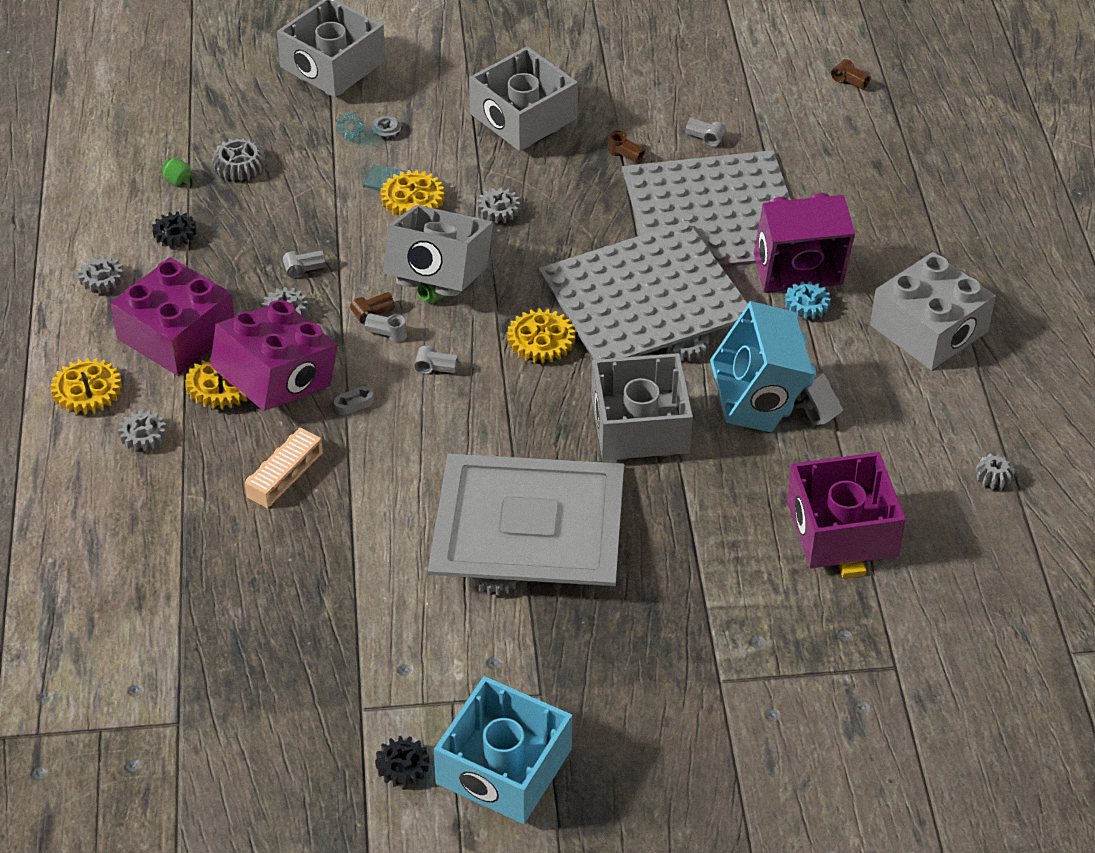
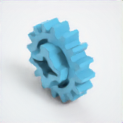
M801 281L799 286L793 284V288H788L785 295V307L790 308L789 311L796 312L797 317L803 315L804 319H807L808 316L815 319V315L822 317L823 312L827 313L828 307H830V293L826 292L825 287L819 288L818 283L812 285L811 281L808 284H804Z

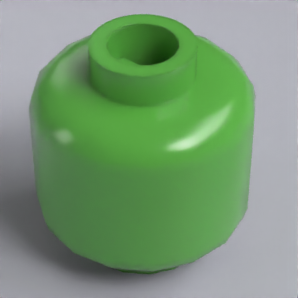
M176 157L166 160L161 169L163 178L177 187L183 183L187 184L192 177L190 165Z
M421 282L420 286H418V296L426 303H435L446 297L435 292V285Z

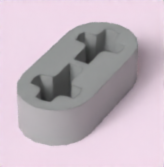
M358 387L338 395L334 399L335 412L345 416L371 406L373 403V392L368 387Z

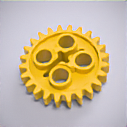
M408 170L407 174L401 171L400 176L393 174V179L387 178V183H383L380 193L383 207H386L387 212L392 211V215L399 213V217L415 205L438 209V206H442V201L445 200L444 187L442 182H439L438 177L433 178L432 173L426 175V171L418 174V170L414 173Z
M539 308L538 312L535 313L530 309V314L522 312V317L516 316V321H511V326H508L507 341H509V347H512V352H518V357L525 356V361L533 358V363H536L538 359L541 360L542 364L545 362V359L553 362L554 357L560 360L561 354L567 356V350L572 351V345H575L574 324H570V319H565L564 314L557 316V311L551 314L549 309L542 312L541 308Z
M211 357L209 362L201 360V365L194 364L195 369L190 368L189 374H186L185 385L187 394H190L191 400L196 399V404L203 402V407L210 404L212 409L217 405L223 409L224 405L232 408L233 403L240 405V400L247 401V397L224 377L223 393H219L218 372L210 366Z
M86 358L85 362L78 359L77 364L69 362L70 367L62 366L63 372L57 371V377H52L53 383L50 384L55 404H59L60 409L66 408L68 413L74 409L76 415L80 411H83L84 415H86L88 410L96 413L97 408L103 411V405L111 406V400L117 401V395H121L120 389L122 388L118 369L113 368L112 363L106 365V360L98 363L97 358L90 362L89 358ZM82 374L86 376L91 398L87 396Z

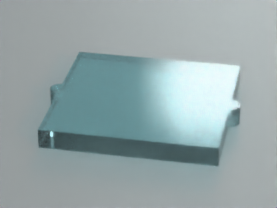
M374 164L370 172L366 174L363 188L381 191L383 183H387V178L393 179V174L400 176L401 171L406 174V171Z

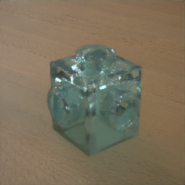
M345 112V115H339V120H336V131H338L340 136H344L343 139L355 140V137H360V134L364 132V121H361V117L356 116L357 113ZM349 124H354L353 130L348 129Z

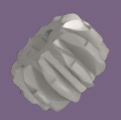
M989 453L987 457L981 458L976 467L977 481L982 482L983 487L990 486L991 490L996 487L999 490H1002L1003 487H1009L1015 475L1013 462L1008 461L1007 457H1000L999 453L996 456Z

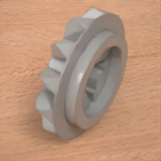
M391 116L379 117L371 124V131H373L374 136H379L380 139L383 137L387 139L389 137L395 138L396 134H400L402 129L401 122Z

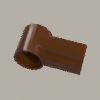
M848 59L842 60L831 70V76L836 82L842 83L846 81L862 90L867 87L871 79L869 74L855 68L852 61Z
M612 131L609 137V153L613 156H624L639 164L646 153V149L626 139L627 135L623 131Z
M389 292L368 300L364 297H359L350 305L353 314L364 325L368 313L378 315L395 308V303Z

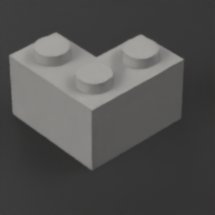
M824 373L816 374L813 384L807 389L803 388L795 399L793 409L803 407L813 426L826 424L843 411L840 401L835 396L830 382Z

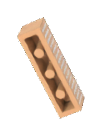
M302 428L291 434L287 441L281 447H278L274 454L267 461H264L253 475L246 479L245 489L247 498L269 508L323 453L321 438Z

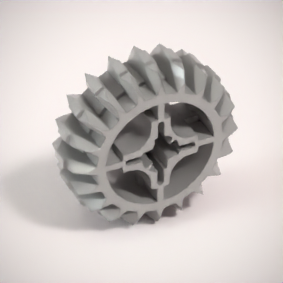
M236 138L233 141L229 139V142H222V145L217 146V150H214L212 162L216 173L220 177H224L225 180L232 179L233 182L235 180H240L241 182L243 179H247L249 181L250 177L256 178V174H261V170L264 169L265 154L262 146H259L258 142L253 143L252 139L248 141L245 138L242 140Z

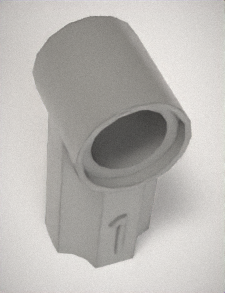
M693 118L688 120L685 133L704 139L705 143L711 147L717 146L727 132L725 125L720 122L709 124Z
M322 250L301 255L298 252L291 251L283 256V263L290 278H299L305 271L326 267Z
M368 313L364 325L365 331L387 335L392 342L396 343L402 342L407 338L406 322L402 315L396 314L384 317Z
M422 346L419 348L414 368L421 374H429L432 370L456 373L459 355L438 353L430 346Z

